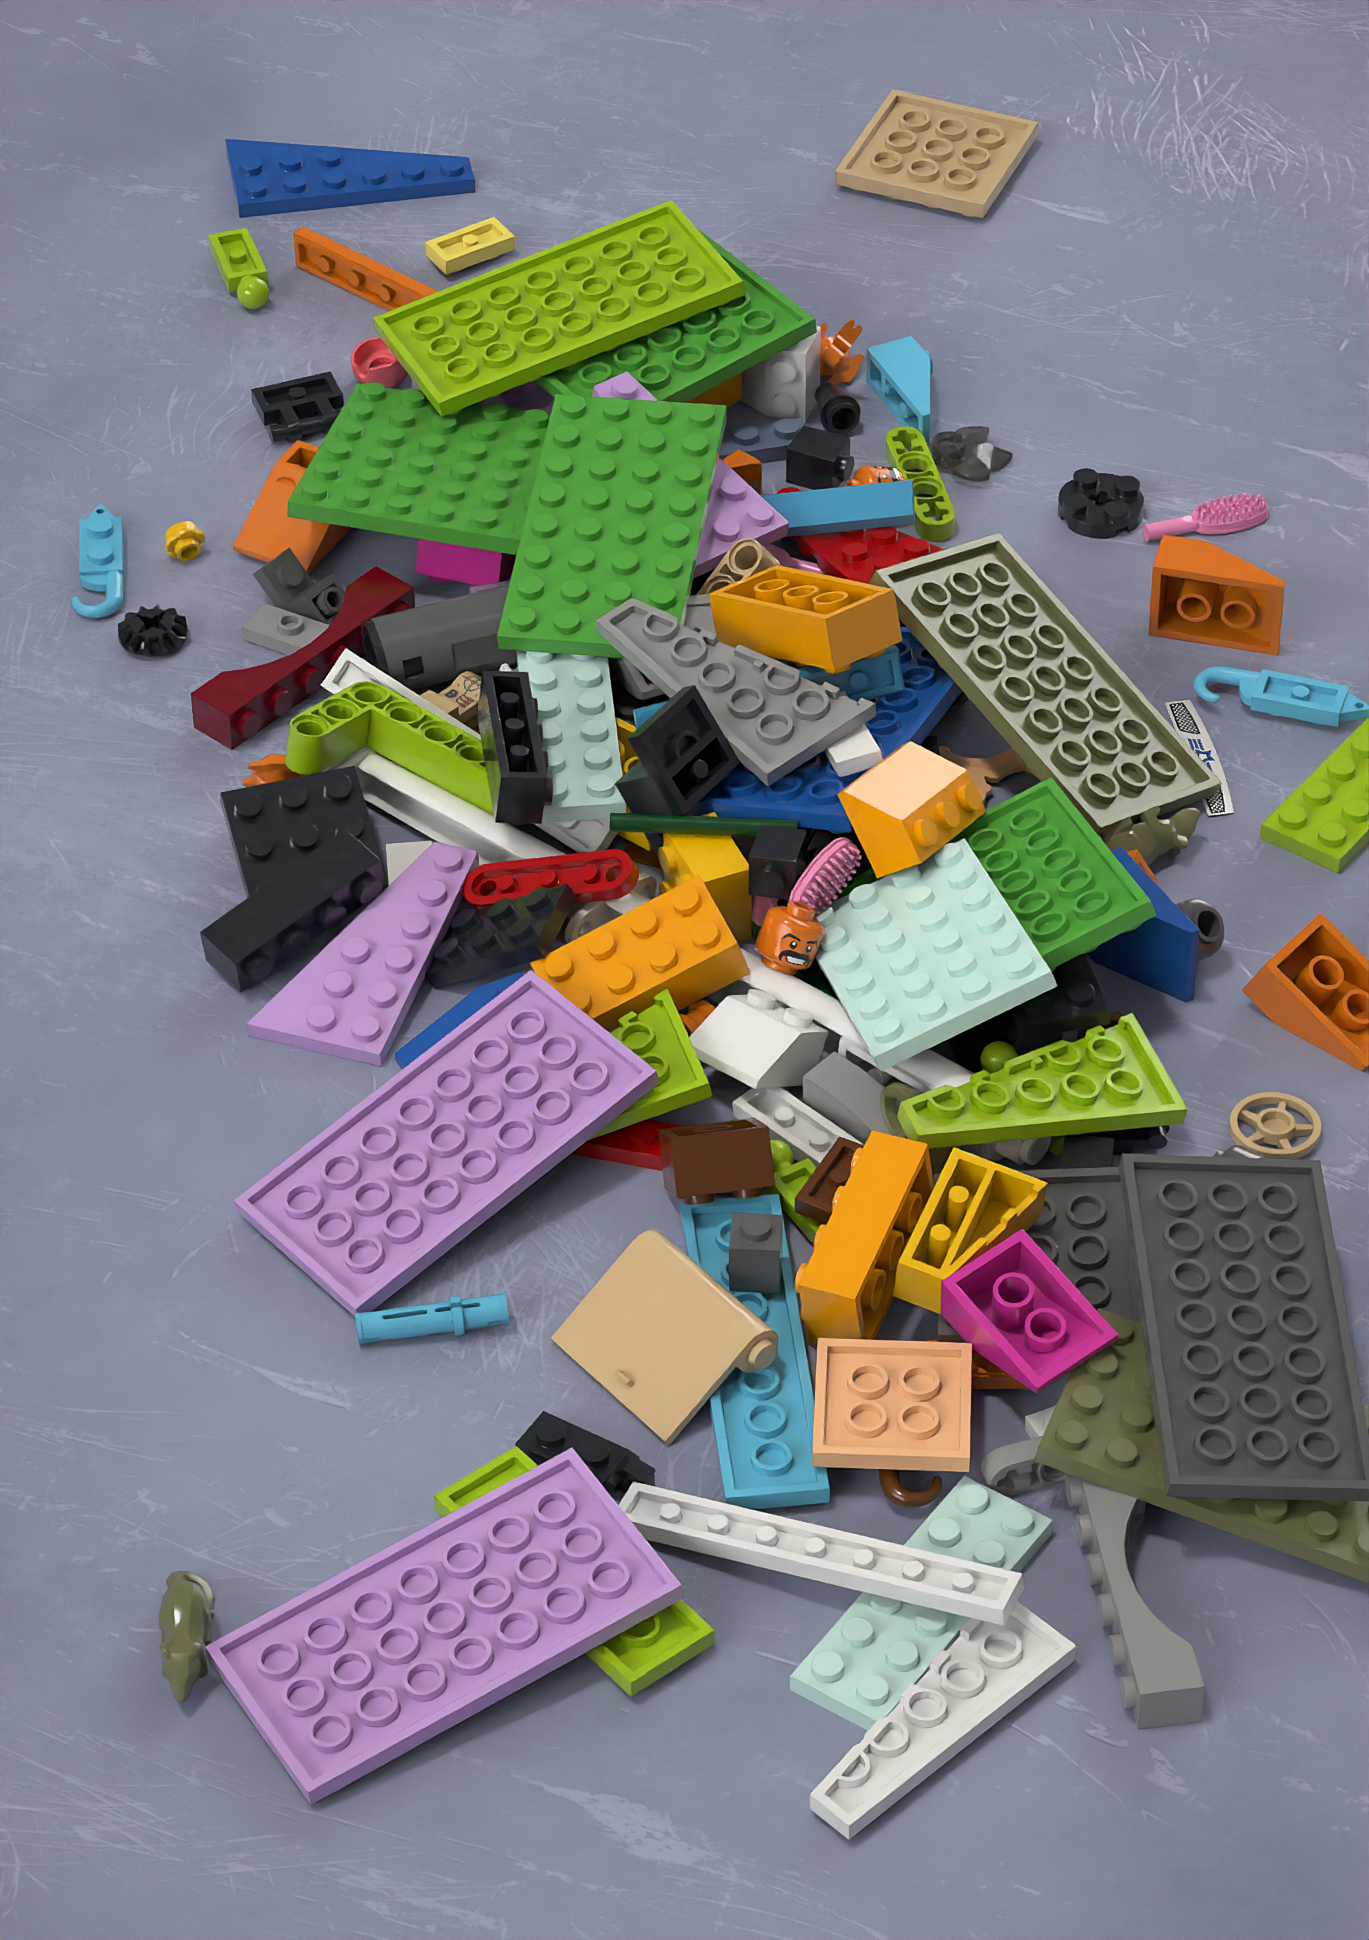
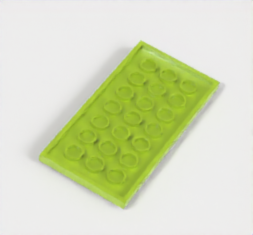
M669 200L373 317V323L376 333L442 417L458 412L464 407L489 397L498 396L502 392L524 383L535 381L564 367L573 366L579 361L599 353L613 350L617 346L641 336L650 335L654 331L676 322L685 321L696 314L716 306L725 305L731 300L744 296L745 289L743 280L672 200Z

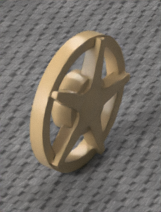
M1262 1092L1250 1095L1235 1105L1230 1115L1229 1132L1237 1145L1244 1146L1268 1159H1298L1310 1153L1317 1146L1321 1133V1121L1317 1112L1300 1098L1279 1092ZM1278 1104L1277 1108L1265 1109L1258 1115L1247 1111L1258 1105ZM1286 1106L1299 1111L1309 1120L1310 1124L1295 1123L1292 1114L1285 1110ZM1238 1119L1255 1128V1133L1246 1138L1238 1127ZM1310 1136L1307 1141L1299 1146L1292 1148L1289 1143L1293 1137ZM1267 1143L1271 1145H1276L1278 1149L1266 1148L1259 1145Z

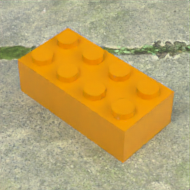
M775 565L709 593L715 631L719 642L733 648L740 644L774 660L784 659L793 661L799 667L815 666L824 668L826 673H841L849 670L851 663L862 658L881 656L885 653V648L902 641L894 589Z
M700 875L547 954L545 958L530 963L538 976L609 1033L619 1027L618 1019L631 1011L638 1015L655 1004L654 996L667 988L677 1011H680L751 973L738 943Z
M872 1130L864 1148H858L855 1151L850 1167L851 1175L846 1185L839 1186L836 1190L830 1219L827 1225L821 1224L814 1239V1252L808 1264H801L795 1279V1291L800 1293L802 1304L800 1320L802 1323H805L809 1345L817 1347L818 1338L875 1340L894 1299L893 1291L899 1259L934 1189L928 1144Z

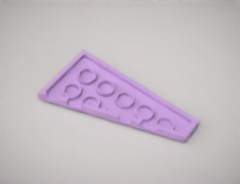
M628 372L595 385L592 397L658 401ZM720 458L717 463L694 578L714 570L731 546L743 538L755 539L762 546H765L787 536L789 522Z
M434 842L246 1024L248 1036L382 1067L425 978V974L435 957L434 953L440 946L464 897L463 886L469 873L479 865L478 851Z

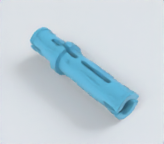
M500 1293L460 1299V1295L449 1296L450 1301L355 1313L359 1345L435 1333L454 1332L455 1336L465 1335V1330L510 1325L506 1294Z

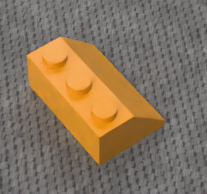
M911 741L901 745L837 794L877 878L921 864L986 812L982 803L981 793L973 784L966 769Z

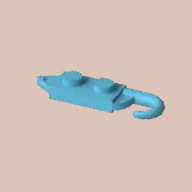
M98 504L86 519H79L80 586L93 591H106V600L98 605H85L81 603L78 597L71 599L73 609L78 614L89 618H102L112 615L121 607L123 602L122 517H115L102 504Z
M1231 666L1206 668L1194 680L1195 692L1205 701L1212 703L1219 701V696L1206 688L1208 684L1219 682L1239 686L1240 699L1244 704L1251 706L1250 710L1268 713L1273 716H1284L1338 727L1342 721L1369 717V705L1351 694L1349 686L1265 669H1262L1261 672Z

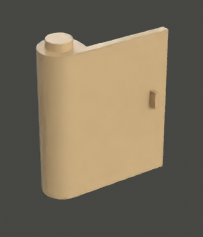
M655 1229L641 1233L630 1243L551 1337L559 1347L669 1445L735 1367L746 1373L767 1368L776 1358L779 1341L777 1333L666 1236Z

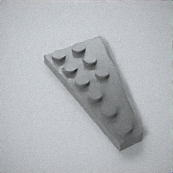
M630 598L596 620L598 633L668 697L672 698L683 687L695 685L739 761L767 786L778 781L876 716V705L871 701L860 698L857 702L840 694L839 687L827 682L820 686L800 677L799 670L740 644L733 648L719 642L717 634L702 629L700 633L678 624V617L634 598Z

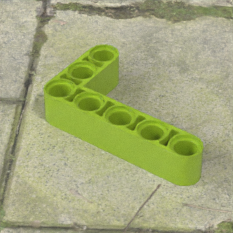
M369 681L354 683L296 715L290 721L285 763L290 770L304 775L320 773L367 746L436 786L494 816L481 740L378 683Z

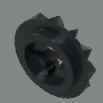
M159 604L153 609H146L140 606L138 613L128 612L125 614L124 621L118 623V639L121 646L127 651L140 656L153 657L171 653L180 648L188 637L186 617L178 615L175 608L162 610Z

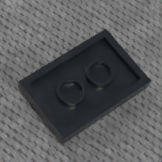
M566 883L549 889L541 887L522 897L515 899L503 898L491 906L477 910L469 908L460 912L452 920V927L445 940L434 953L435 958L425 976L436 989L545 958L577 896Z

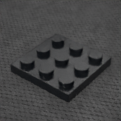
M355 766L220 793V803L247 898L343 829L348 830L381 859ZM381 859L385 888H387L389 883Z

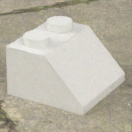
M749 990L746 995L727 996L689 1038L700 1061L754 1089L803 1085V1076L819 1063L829 1031L812 1023L813 1017L810 1014L793 1008L784 1009L775 1004L776 998L759 990Z

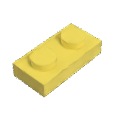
M495 217L425 242L426 256L446 275L459 272L466 267L485 260L494 259L501 254L515 250V236Z

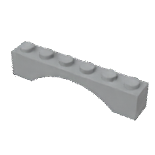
M1074 1475L1066 1476L1065 1489L1069 1507L1077 1506L1079 1515H1076L1078 1542L1080 1546H1088L1090 1552L1086 1557L1089 1583L1091 1586L1099 1585L1101 1592L1097 1596L1099 1620L1101 1626H1110L1112 1635L1108 1636L1110 1661L1113 1667L1121 1666L1123 1674L1119 1678L1120 1697L1123 1708H1132L1137 1729L1201 1722L1204 1683L1193 1645L1172 1632L1150 1611L1136 1591L1127 1568L1126 1553L1132 1537L1145 1519L1146 1502Z

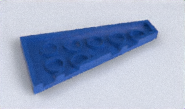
M225 139L239 218L475 192V178L469 157Z

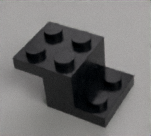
M695 685L683 687L627 738L640 761L615 783V786L631 813L683 815L740 763ZM644 833L658 856V849L663 846V833Z
M1080 954L1058 965L1052 971L1057 987L949 1038L948 1042L957 1064L973 1073L983 1071L980 1063L981 1053L993 1041H1006L1014 1046L1019 1057L1063 1040V1032L1110 1024V1008L1086 954Z

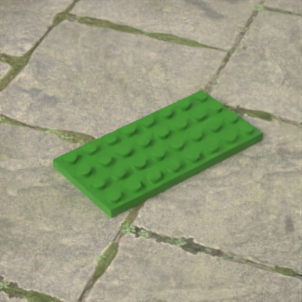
M555 395L497 634L498 649L625 658L598 633L596 620L630 598L678 617V624L684 625L727 420L726 405Z

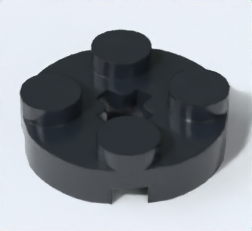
M1083 468L1075 471L1073 480L1067 482L1059 492V518L1062 520L1064 517L1069 521L1070 530L1085 537L1096 539L1116 537V530L1124 529L1127 526L1128 532L1136 529L1143 518L1144 496L1140 491L1139 480L1133 476L1097 473L1093 469Z

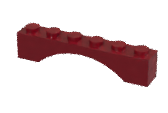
M375 566L346 586L344 601L338 615L329 627L310 644L288 656L267 664L240 670L223 671L191 693L194 728L233 750L322 688L321 684L345 648L363 659L365 654L361 638V622L415 608L414 587Z

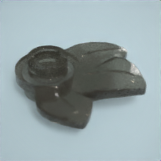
M968 426L959 428L955 432H940L933 437L932 442L928 446L936 465L944 469H950L955 476L972 482L989 480L990 472L1003 469L1011 462L1013 457L1011 452L987 443L989 428L983 426Z

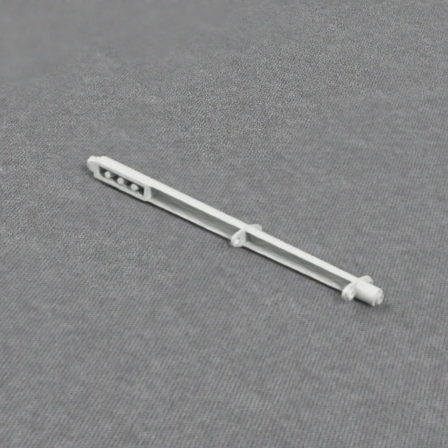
M364 747L322 771L355 766L365 800L439 843L478 851L479 866L488 863L567 855L508 823H495L493 815L402 768L403 766L370 748ZM641 873L634 889L622 898L573 904L567 915L570 921L565 930L566 942L570 943L652 900L657 888L656 879L647 873ZM742 948L740 950L751 973L706 996L720 1004L727 996L746 995L749 990H759L776 998L775 1004L784 1009L793 1008L810 1014L813 1017L812 1023L829 1031L819 1062L835 1051L859 1066L885 1088L892 1083L906 1084L918 1096L944 1085L952 1087L961 1086L968 1083L971 1075L975 1074L930 1049L880 1072L839 1000L790 974H785L762 963L761 958ZM1051 1137L963 1145V1149L989 1161H998L1006 1157L1019 1165L1024 1162L1029 1165H1035L1047 1152Z

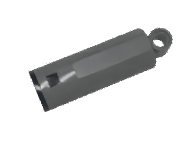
M509 585L363 620L361 622V638L366 662L411 691L455 680L461 673L466 671L477 675L481 674L482 671L500 669L501 665L505 663L508 666L517 665L516 650L498 649L497 641Z

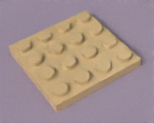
M892 89L835 170V184L849 187L855 191H867L884 195L894 200H906L923 204L928 208H940L958 212L967 217L984 218L1037 138L1039 122Z

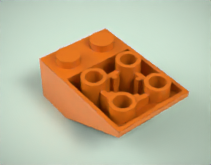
M297 440L274 464L233 544V551L269 562L281 552L290 548L309 574L352 528L287 517L288 500L319 447Z

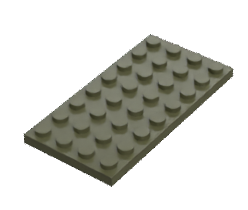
M1000 533L875 571L869 584L894 589L898 617L912 635L919 640L940 667L947 672L966 694L967 698L975 704L994 726L995 730L1003 736L1038 778L1043 782L1052 777L1098 836L1129 817L1133 824H1137L1140 814L1156 805L1161 810L1159 815L1211 797L1215 795L1222 782Z
M1098 1309L1101 1316L1119 1334L1118 1340L1071 1371L1040 1441L1034 1461L1369 1584V1501L1166 1496L1141 1323ZM1363 1404L1369 1435V1406Z

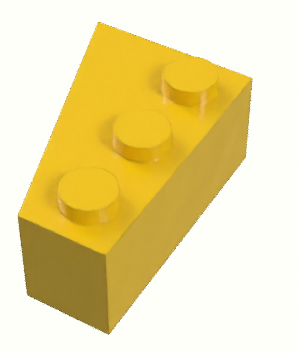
M953 1147L899 1259L893 1296L941 1314V1281L1019 1230L1023 1229L1026 1232L1042 1215L1048 1183Z

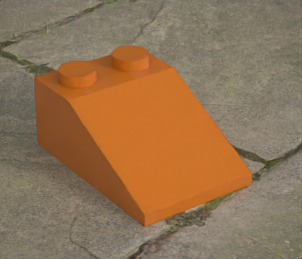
M1163 534L1152 569L1148 635L1278 656L1286 581L1207 541Z
M1320 913L1276 953L1245 985L1242 991L1278 1026L1363 1071L1369 1065V960Z

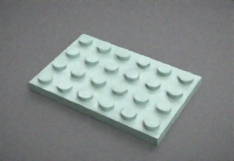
M965 839L956 843L945 844L921 864L894 872L871 884L856 887L850 894L832 902L831 905H824L826 910L819 909L820 915H814V918L825 929V935L815 959L880 1072L1057 987L1050 968Z

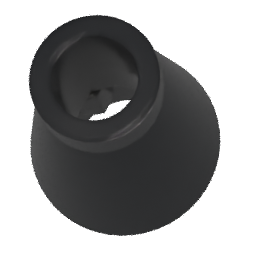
M826 382L817 387L814 396L818 403L823 427L829 432L837 434L851 432L859 423L861 413L859 403L838 389L833 383Z

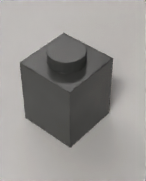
M732 1212L729 1241V1291L779 1293L783 1256V1215Z

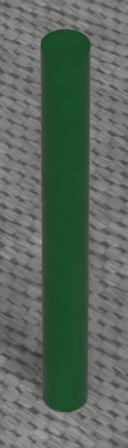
M610 813L609 827L610 831L756 837L761 824L798 829V820Z

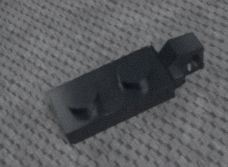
M545 1411L538 1416L515 1443V1446L522 1450L538 1466L573 1448L606 1491L610 1493H616L618 1490L626 1494L633 1482L656 1487L655 1468L641 1461L640 1457L631 1450Z

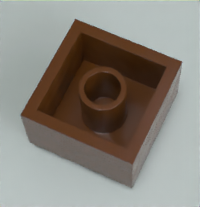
M756 1118L658 1130L664 1188L676 1198L684 1199V1204L686 1205L713 1202V1194L722 1192L733 1193V1198L737 1199L758 1197L763 1195L762 1187L775 1186L769 1126Z

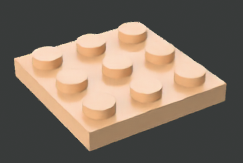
M818 1338L812 1467L969 1472L972 1343Z

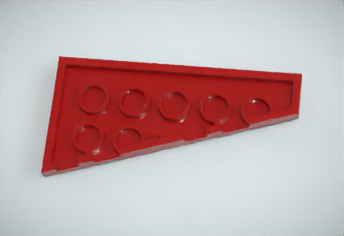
M788 487L779 490L777 494L800 492L802 490ZM892 526L784 537L785 539L796 540L799 543V551L806 557L813 555L818 560V567L828 576L869 584L876 570L944 550L930 544L927 540L918 539L900 532ZM899 619L900 626H902L904 623Z

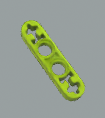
M899 426L891 429L886 434V459L890 467L898 468L901 471L904 479L912 480L915 505V524L913 525L917 534L922 539L931 542L948 540L955 531V510L923 434L916 428L909 426ZM918 469L923 470V472L912 473L906 470ZM928 494L934 497L921 498L917 497V495ZM935 515L936 521H934V519L929 516Z

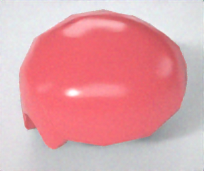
M379 337L369 338L355 347L350 356L353 374L362 384L375 382L382 384L385 388H392L402 383L408 376L407 371Z

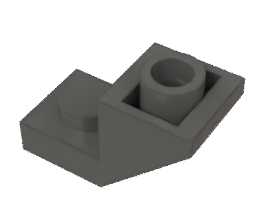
M290 548L281 552L253 573V576L275 607L328 625L336 618L344 601L345 591L332 573L314 583Z

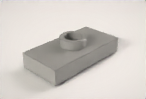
M264 603L241 627L242 639L290 655L310 644L329 625Z

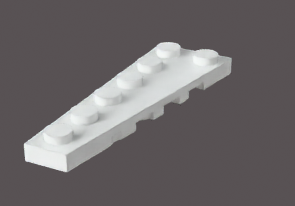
M1018 1601L1004 1626L970 1618L960 1629L959 1638L947 1651L942 1649L930 1662V1670L916 1685L911 1683L900 1695V1703L887 1717H880L865 1733L864 1739L859 1744L853 1746L810 1794V1809L848 1840L851 1839L1076 1660L1077 1646Z

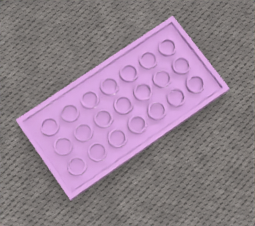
M530 970L237 1197L234 1203L242 1217L352 1315L355 1316V1313L371 1312L658 1085L657 1071L535 972Z
M570 1448L205 1646V1650L211 1665L310 1805L676 1603L683 1599L684 1595L682 1584L574 1449Z

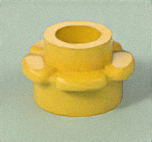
M192 522L177 523L170 527L164 535L166 542L165 550L170 558H178L181 561L194 559L201 552L202 543L206 540L203 531L198 530Z

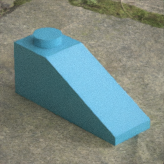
M912 336L867 348L866 382L902 426L916 428L923 434L929 448L930 374L933 372V361L930 353L926 349L923 350Z

